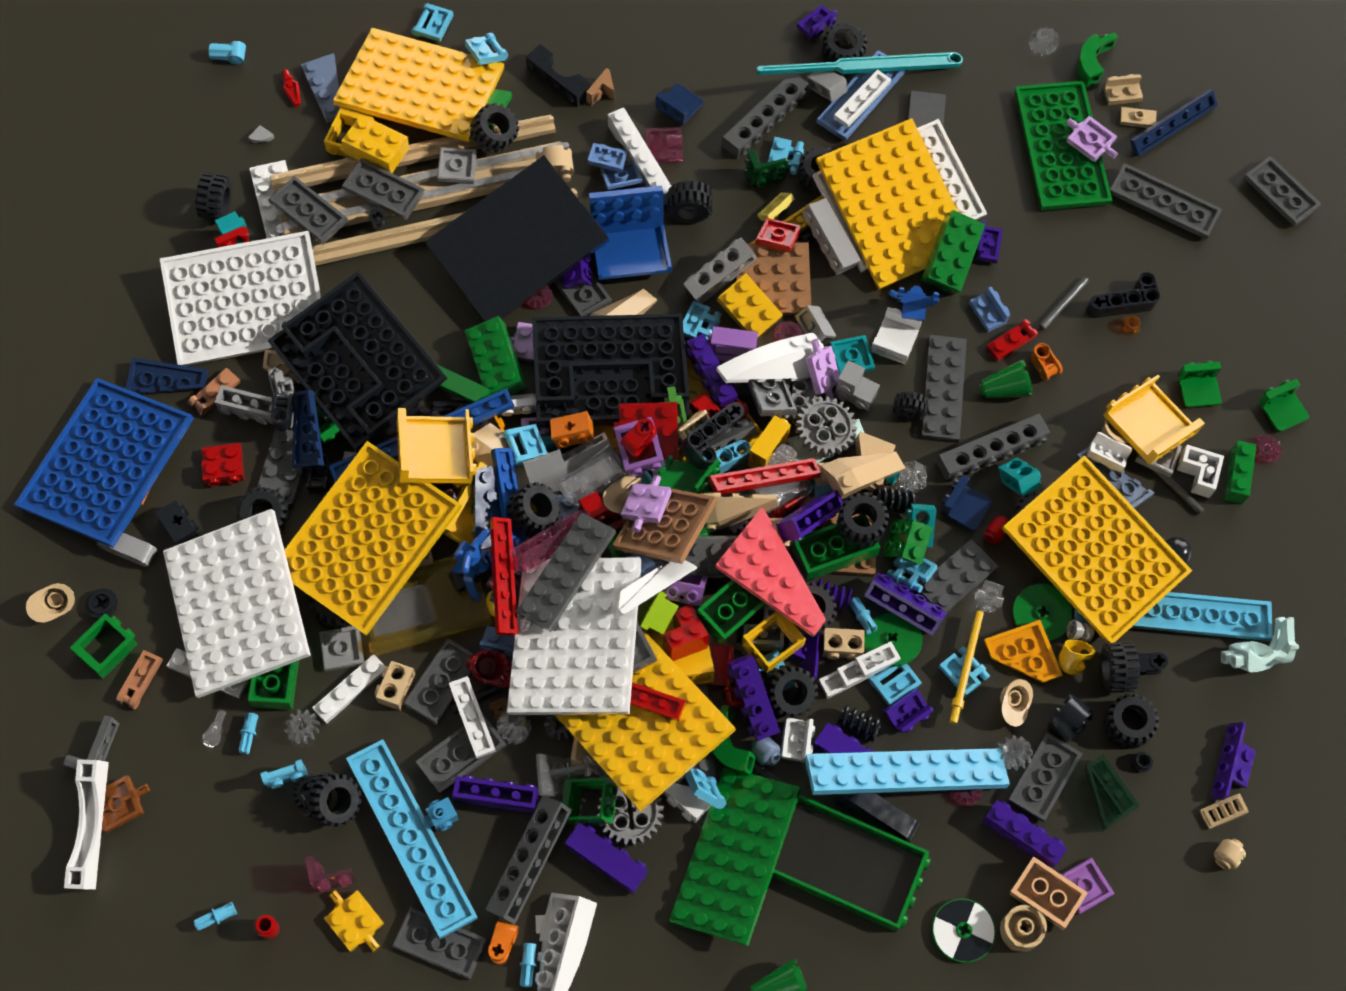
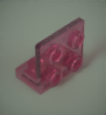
M314 856L305 858L309 883L315 891L327 892L333 886L347 887L352 885L353 881H356V876L351 868L324 874L320 861H316Z

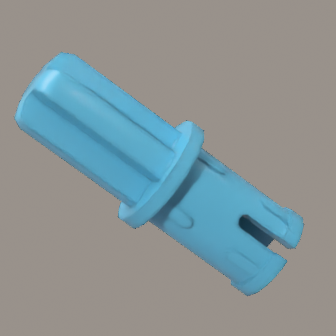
M858 597L852 598L849 601V605L856 615V620L860 621L867 634L872 633L870 627L873 632L876 631L878 627L872 620L870 611L866 610Z
M245 714L242 730H240L242 736L239 753L241 754L250 753L252 739L256 736L255 728L259 717L257 714Z
M233 902L215 910L213 908L212 912L195 919L194 925L196 929L202 930L214 923L219 925L224 919L236 915L237 911Z
M524 943L522 962H520V986L531 987L534 967L537 965L535 964L537 944Z

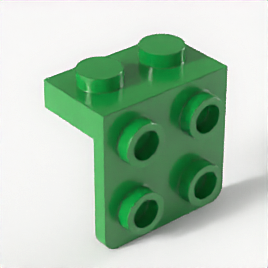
M1206 361L1198 364L1189 362L1182 366L1177 376L1186 408L1220 405L1222 400L1216 379L1221 370L1220 362Z
M1297 379L1292 381L1286 380L1275 389L1273 387L1268 388L1263 392L1264 395L1258 402L1277 432L1289 429L1309 418L1308 412L1295 394L1301 385Z
M895 520L890 527L889 539L884 546V556L902 558L917 565H922L933 527L915 520Z

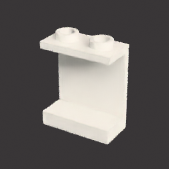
M888 307L870 352L905 365L922 321L903 319L901 317L902 312L899 309Z

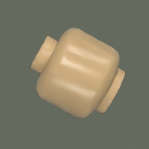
M1223 839L1214 852L1217 865L1225 870L1237 869L1246 856L1245 850L1242 848L1243 844L1237 839Z

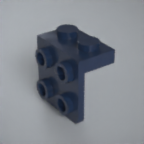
M675 84L667 94L659 91L655 102V108L682 126L703 105V100L680 84Z
M963 474L960 480L956 479L953 483L951 495L946 494L941 503L944 505L941 513L967 529L975 531L991 507L992 500L968 487L970 478Z

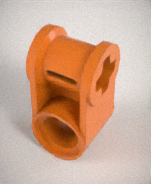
M1044 343L1037 344L1030 355V360L1040 377L1047 381L1051 376L1063 373L1062 365L1050 347Z
M498 920L488 949L493 963L503 964L507 961L512 945L516 940L519 926ZM502 949L503 954H499L498 957L495 956L494 951Z

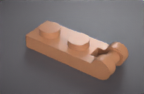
M226 368L199 393L190 397L187 404L192 408L195 407L197 413L203 416L216 405L215 400L221 385L235 388L241 381Z
M143 650L119 691L116 701L121 704H129L130 708L136 709L161 665L162 658ZM130 690L135 692L132 697L128 695Z

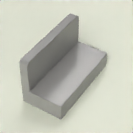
M807 305L795 315L804 334L814 333L820 342L825 338L836 337L820 307Z

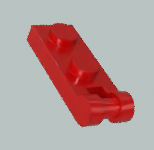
M1026 319L1015 328L989 343L986 349L998 362L1033 340L1039 333L1036 329H1032L1031 323ZM1025 331L1027 335L1023 336L1021 332Z

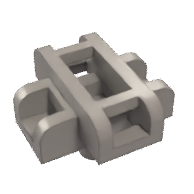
M278 368L268 371L273 393L278 395L295 393L293 384L296 383V379L294 376L286 377L283 375L282 370Z

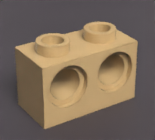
M824 629L822 657H827L830 660L847 658L849 661H855L857 657L864 654V630ZM832 641L836 642L838 644V647L832 648L829 646L828 643ZM855 643L858 648L852 649L848 644Z
M391 661L389 666L384 668L382 674L384 679L381 684L377 685L374 695L379 704L401 711L403 702L415 677L414 668ZM395 673L403 674L400 679H393ZM388 691L395 692V695L393 697H385V694Z

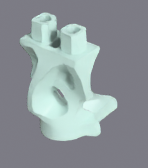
M1278 617L1275 619V631L1269 646L1253 641L1234 643L1229 645L1228 651H1221V662L1248 672H1259L1270 669L1275 664L1292 662L1296 650L1299 649V645L1295 643L1294 617L1286 619L1285 617Z

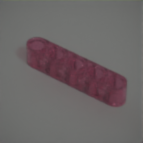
M587 510L576 511L513 548L511 555L515 571L526 572L552 557L580 514L584 513L590 516Z

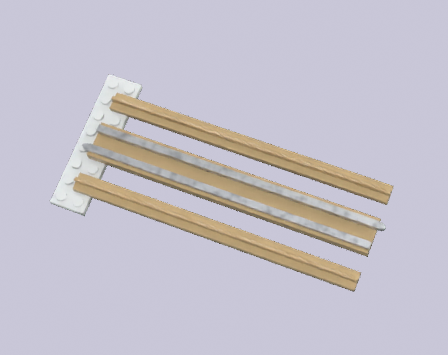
M546 115L518 121L519 131L514 141L556 133L553 116ZM495 126L492 132L501 134L499 127ZM448 136L410 144L408 152L397 167L437 159L440 156V147L473 150L482 149V147H477L475 145L477 142L472 141V139H470V142ZM558 141L476 159L474 184L438 182V168L399 177L425 189V194L413 210L417 211L489 195L534 163L537 151L541 153L544 147L560 145L565 150H568L569 143ZM350 157L290 171L287 169L285 160L250 167L266 237L272 238L304 232L302 228L271 205L268 200L293 176L307 186L345 179L351 174L359 160ZM572 188L571 190L577 196V190ZM343 189L318 194L348 218V222L343 227L370 221L369 215L376 209L382 210L386 217L394 216V214ZM463 213L312 246L315 266L426 241Z

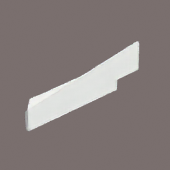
M684 560L683 564L669 561L664 567L661 565L616 593L615 600L618 603L617 611L613 614L614 618L627 613L697 569V567Z

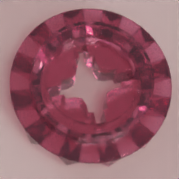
M547 286L541 291L540 297L538 295L532 297L526 304L535 309L546 307L552 300V290Z
M789 321L780 323L774 331L776 341L787 339L785 338V333L788 335L793 334L792 337L804 335L802 328L798 324Z
M1267 434L1259 435L1252 442V444H1256L1255 457L1262 462L1271 463L1281 456L1283 448L1280 446V441H1277L1274 436H1268ZM1269 443L1270 448L1264 453L1265 446Z
M971 789L970 795L967 792H961V790H950V793L958 804L972 806L979 802L983 790Z

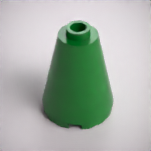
M1019 360L981 380L982 384L979 385L981 396L985 395L986 398L1033 396L1028 371L1024 369L1026 366L1024 360Z
M792 959L751 985V991H805L807 986L800 967L794 966L797 960Z

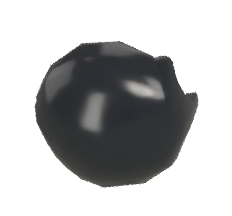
M1171 537L1165 541L1186 564L1189 563L1192 550L1190 544L1185 539Z

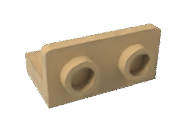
M1129 74L1127 76L1107 78L1103 87L1107 104L1117 105L1142 102L1143 95L1139 85L1141 75Z

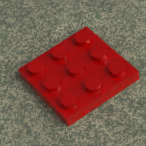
M677 402L619 404L620 425L652 417L664 461H667L670 455L673 456V460H679ZM653 440L649 442L643 452L637 457H634L626 450L629 462H639L657 457Z

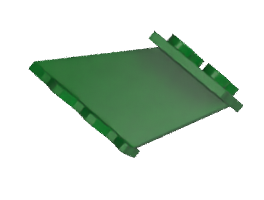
M670 455L665 466L656 473V477L657 475L661 477L658 486L697 494L709 493L708 491L712 487L708 480L711 475L720 473V460L716 459L707 469L700 470L693 463L673 461V456Z

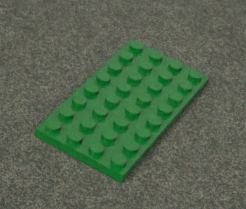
M1084 81L1016 86L1014 92L1040 210L1110 205L1112 197L1102 155L1093 162L1066 142L1074 130L1066 125L1069 118L1079 124L1088 116L1092 117Z
M724 767L717 788L725 798L726 805L721 809H717L712 805L709 807L669 922L748 947L802 789L799 786L754 774H742Z

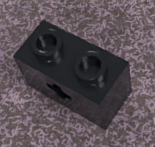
M175 500L155 512L176 545L199 537L196 532L199 528L193 519L189 521L187 518L189 512L184 504L180 506Z

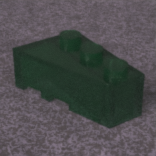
M1104 754L1086 765L1084 770L1104 832L1138 810L1140 805Z

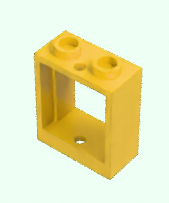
M340 107L324 140L326 151L332 155L350 158L351 156L343 152L342 144L336 143L344 124L352 126L360 114L374 120V117Z
M774 415L751 447L747 466L758 468L772 464L787 443L791 425L786 419Z
M776 611L743 636L742 648L747 654L751 653L754 656L759 669H764L768 673L803 647L806 638L790 620ZM774 624H777L793 645L768 663L751 641Z

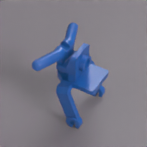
M919 286L912 287L907 293H903L905 289L903 287H899L898 292L894 290L888 292L890 297L896 299L897 302L903 303L901 316L903 319L924 321L926 306L933 307L939 302L938 292H934L931 297H928Z
M485 528L472 541L471 545L466 541H462L454 554L457 563L452 571L455 574H464L463 581L469 592V598L472 600L476 598L478 602L482 595L479 593L474 578L476 575L492 569L490 551L479 548L481 543L490 535L488 528Z

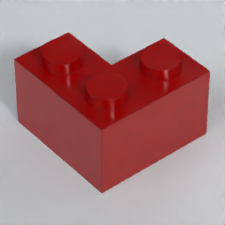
M597 491L579 500L580 514L584 513L605 525L622 518L621 513L612 512L605 506L603 495L599 496Z
M692 604L677 609L673 616V626L675 629L663 634V648L672 661L707 649L709 634Z

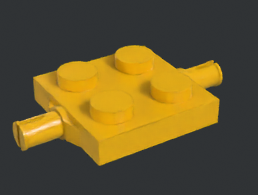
M337 890L333 894L331 893L329 897L337 906L324 918L350 952L365 942L372 952L376 951L375 947L378 949L380 945L372 936L384 922L358 890L344 900Z

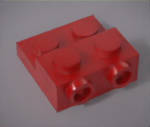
M241 443L202 448V477L206 486L216 487L224 483L237 484L239 481H245Z

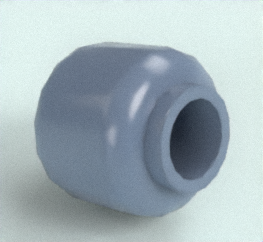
M770 737L759 741L755 739L752 742L751 753L756 756L755 760L762 766H774L780 760L781 748Z

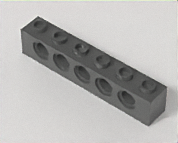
M790 73L723 136L722 147L737 159L742 155H746L754 143L757 144L765 133H769L775 123L782 121L788 111H792L800 100L806 98L809 83L797 74Z
M1039 413L942 453L938 456L936 463L946 482L952 479L955 481L960 479L963 474L975 473L985 465L987 467L992 466L1002 458L1006 460L1011 458L1014 453L1019 451L1023 453L1029 450L1031 446L1044 444L1047 442L1050 430ZM1024 433L1029 434L1031 437H1026ZM1007 440H1011L1015 444H1010ZM990 447H995L998 451H993ZM973 454H979L981 458H977ZM957 461H962L965 465H960Z
M542 796L485 910L510 923H516L572 809L557 800Z

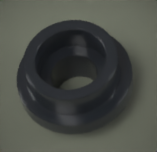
M1138 752L1132 758V765L1139 772H1147L1152 768L1153 760L1149 754ZM1139 760H1143L1145 765H1140Z

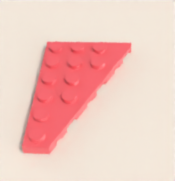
M761 508L717 562L715 568L814 637L826 619L768 515Z

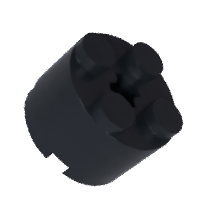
M1072 694L1064 701L1065 705L1061 709L1058 707L1051 714L1052 719L1048 723L1050 728L1068 743L1081 734L1086 728V720L1091 721L1095 715L1092 709Z

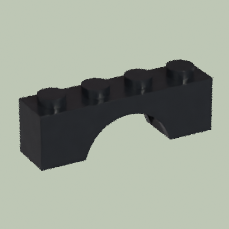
M539 44L526 56L527 69L531 73L538 75L544 83H548L556 93L562 94L569 103H573L577 107L586 100V92L592 84L580 74L563 76L555 72L552 68L554 64L553 53Z

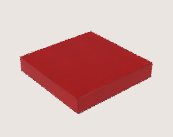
M766 218L755 240V245L790 253L801 232V226Z

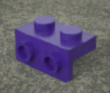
M821 5L797 23V28L810 40H813L816 36H821L825 29L836 23L837 11L834 9L830 12Z
M983 220L982 223L985 224L975 252V260L997 264L1003 229L986 226L987 221Z
M590 256L562 275L564 287L569 289L581 283L587 286L592 285V272L589 265Z
M916 688L883 710L893 729L902 733L912 730L914 724L926 720L930 716L929 714L934 711L931 706H927L919 690Z

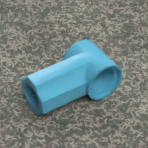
M232 41L230 44L211 43L209 45L210 59L228 60L235 65L243 64L246 45L243 42Z

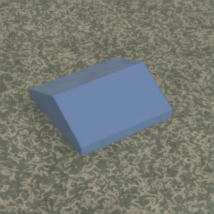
M634 162L625 163L622 173L600 168L604 186L607 190L643 183L641 174Z

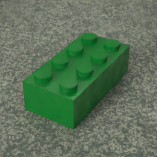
M954 210L945 214L921 281L952 295L961 292L985 224Z
M499 316L465 330L482 385L490 391L487 397L506 388L510 396L527 389L507 326Z
M865 514L852 518L859 526H871ZM838 523L804 535L801 540L791 544V549L807 582L878 556L881 548L879 542H874L873 546L870 547L865 544L864 548H860L859 544L856 547L852 546V542L847 543L845 542V537L841 538L839 535L840 531L837 530Z
M731 580L698 608L696 613L706 630L721 645L762 609L766 603Z
M299 660L251 678L248 702L252 708L293 710Z

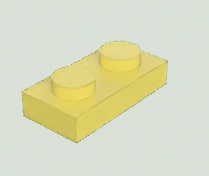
M781 192L757 214L759 219L765 221L766 218L777 219L778 215L787 209L795 198L792 193Z

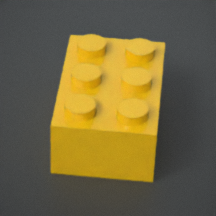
M361 114L341 140L345 154L359 161L362 158L391 173L394 172L409 150L407 136Z
M747 273L717 298V302L742 330L758 332L757 339L783 316Z

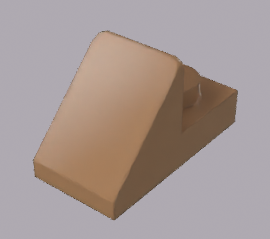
M606 68L587 90V103L593 105L596 100L599 101L603 94L614 100V87L610 69Z

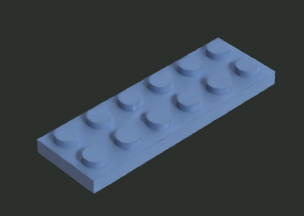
M878 50L873 56L887 55ZM906 71L882 72L891 79V83L846 128L834 119V114L875 72L857 73L847 85V93L834 100L819 116L817 123L843 141H846Z

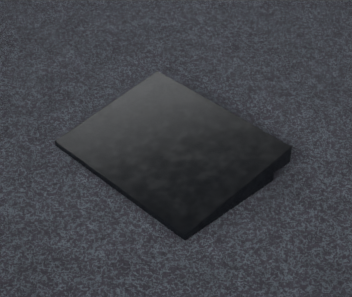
M543 155L425 242L484 321H488L497 316L504 319L608 243L609 237Z
M358 271L281 326L283 330L267 340L306 390L314 391L315 401L318 406L336 424L340 430L339 432L356 453L361 450L367 441L372 443L397 422L398 408H406V413H408L447 380L446 375Z
M682 314L532 317L537 428H551L550 419L585 411L588 412L593 422V427L614 426V422L619 421V404L665 402L664 398L669 397L667 387L675 386L677 396H682L687 421L690 419L689 385Z

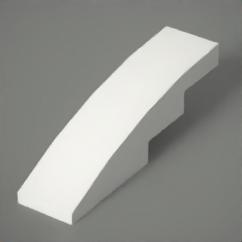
M889 642L857 657L855 661L837 668V671L820 678L818 682L828 699L886 669L901 658L892 642Z

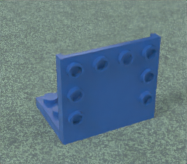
M662 185L589 193L590 214L609 237V242L594 252L599 280L672 272L664 229Z

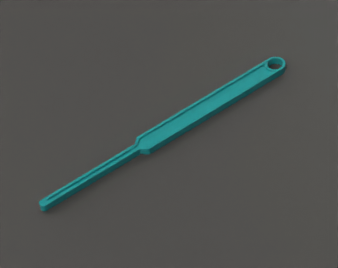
M948 52L839 58L836 62L758 66L756 74L771 75L825 71L852 74L870 73L877 70L888 72L958 68L962 64L963 57L959 53ZM950 58H956L959 62H953Z

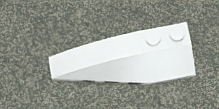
M814 333L776 341L733 358L718 366L716 371L725 383L748 382L752 379L757 382H765L766 379H774L775 382H779L782 379L799 381L811 378L806 358L813 353L811 340L818 338ZM818 339L819 344H820V348H821V349L824 348V347H823V344H822V343L820 342V340Z
M551 893L540 932L539 941L542 942L541 952H538L537 961L540 962L539 973H536L535 982L538 985L537 991H568L587 943L597 903L580 896Z

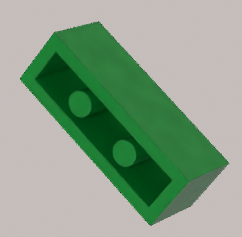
M1238 440L1232 447L1224 500L1243 504L1250 496L1256 444Z

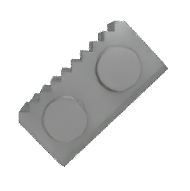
M834 71L813 72L807 76L809 88L831 102L847 93L845 77L836 74Z

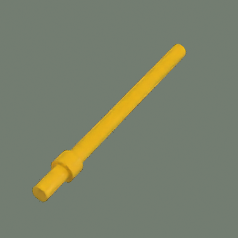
M976 611L956 696L952 699V712L949 722L957 724L960 710L963 709L965 702L963 697L984 614L981 611Z

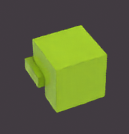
M660 591L638 605L637 622L642 629L648 630L649 628L663 635L679 606L665 599L667 594Z

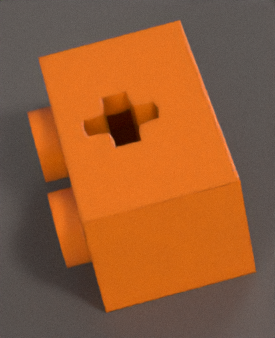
M587 411L550 419L551 438L557 449L594 441L593 422Z

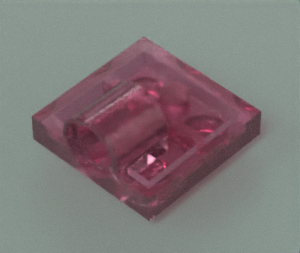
M681 127L645 129L646 145L657 163L683 162Z

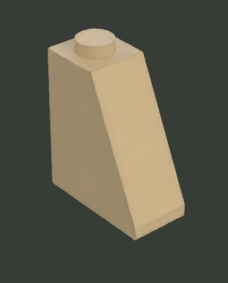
M861 431L855 438L856 456L894 452L896 446ZM884 479L865 489L874 491L878 485H883Z

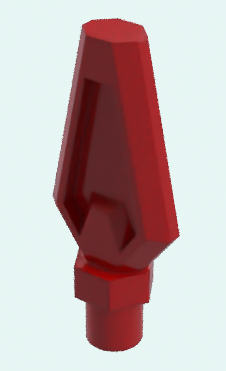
M287 69L283 70L282 80L284 84L282 90L292 105L298 107L301 105L299 83L293 80Z
M801 494L778 510H773L768 517L781 518L805 501V495Z

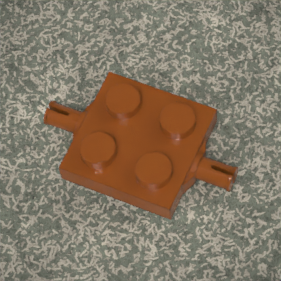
M126 775L106 786L102 820L104 832L108 833L144 814L140 804V796L150 792L147 783L136 789L130 776Z

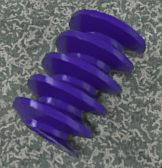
M820 578L816 586L819 584L823 585V579ZM827 581L823 585V589L826 590L828 588L831 591L828 594L834 596L833 603L838 605V611H842L844 607L847 608L853 590L850 589L845 593V587L842 586L838 590V584L830 588V581Z

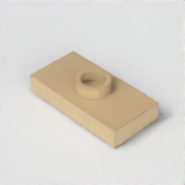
M1121 107L1120 125L1149 128L1156 123V111L1127 107Z

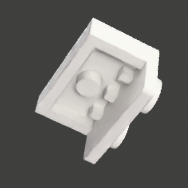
M532 393L510 396L515 408L503 412L499 416L536 412L535 395Z
M1097 432L1089 446L1087 457L1096 463L1106 465L1112 471L1122 473L1132 447L1118 442L1101 432Z
M789 717L784 719L781 758L803 763L805 762L806 755L812 754L811 738L815 734L813 719H808L807 721Z

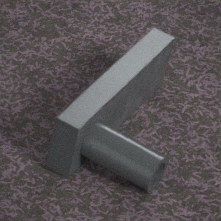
M104 715L88 758L83 759L68 755L64 760V766L76 770L77 760L105 761L120 723L113 717Z

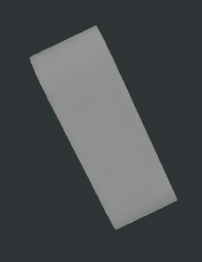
M125 533L121 535L114 548L100 542L97 543V546L101 549L144 567L149 566L157 552V548Z

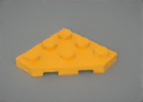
M1040 620L984 639L990 658L1042 683L1062 676Z

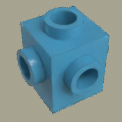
M448 797L441 801H433L426 809L428 815L425 816V819L430 828L434 826L436 831H445L453 826L452 823L459 820Z

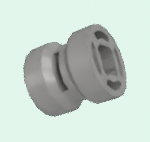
M1071 620L1067 626V637L1069 639H1080L1083 642H1090L1094 636V628L1087 622L1081 623L1077 620Z

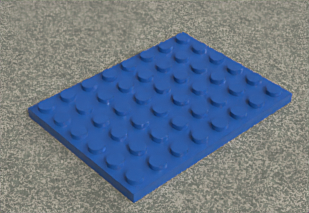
M96 378L14 505L23 511L114 548L194 420V417L184 411Z

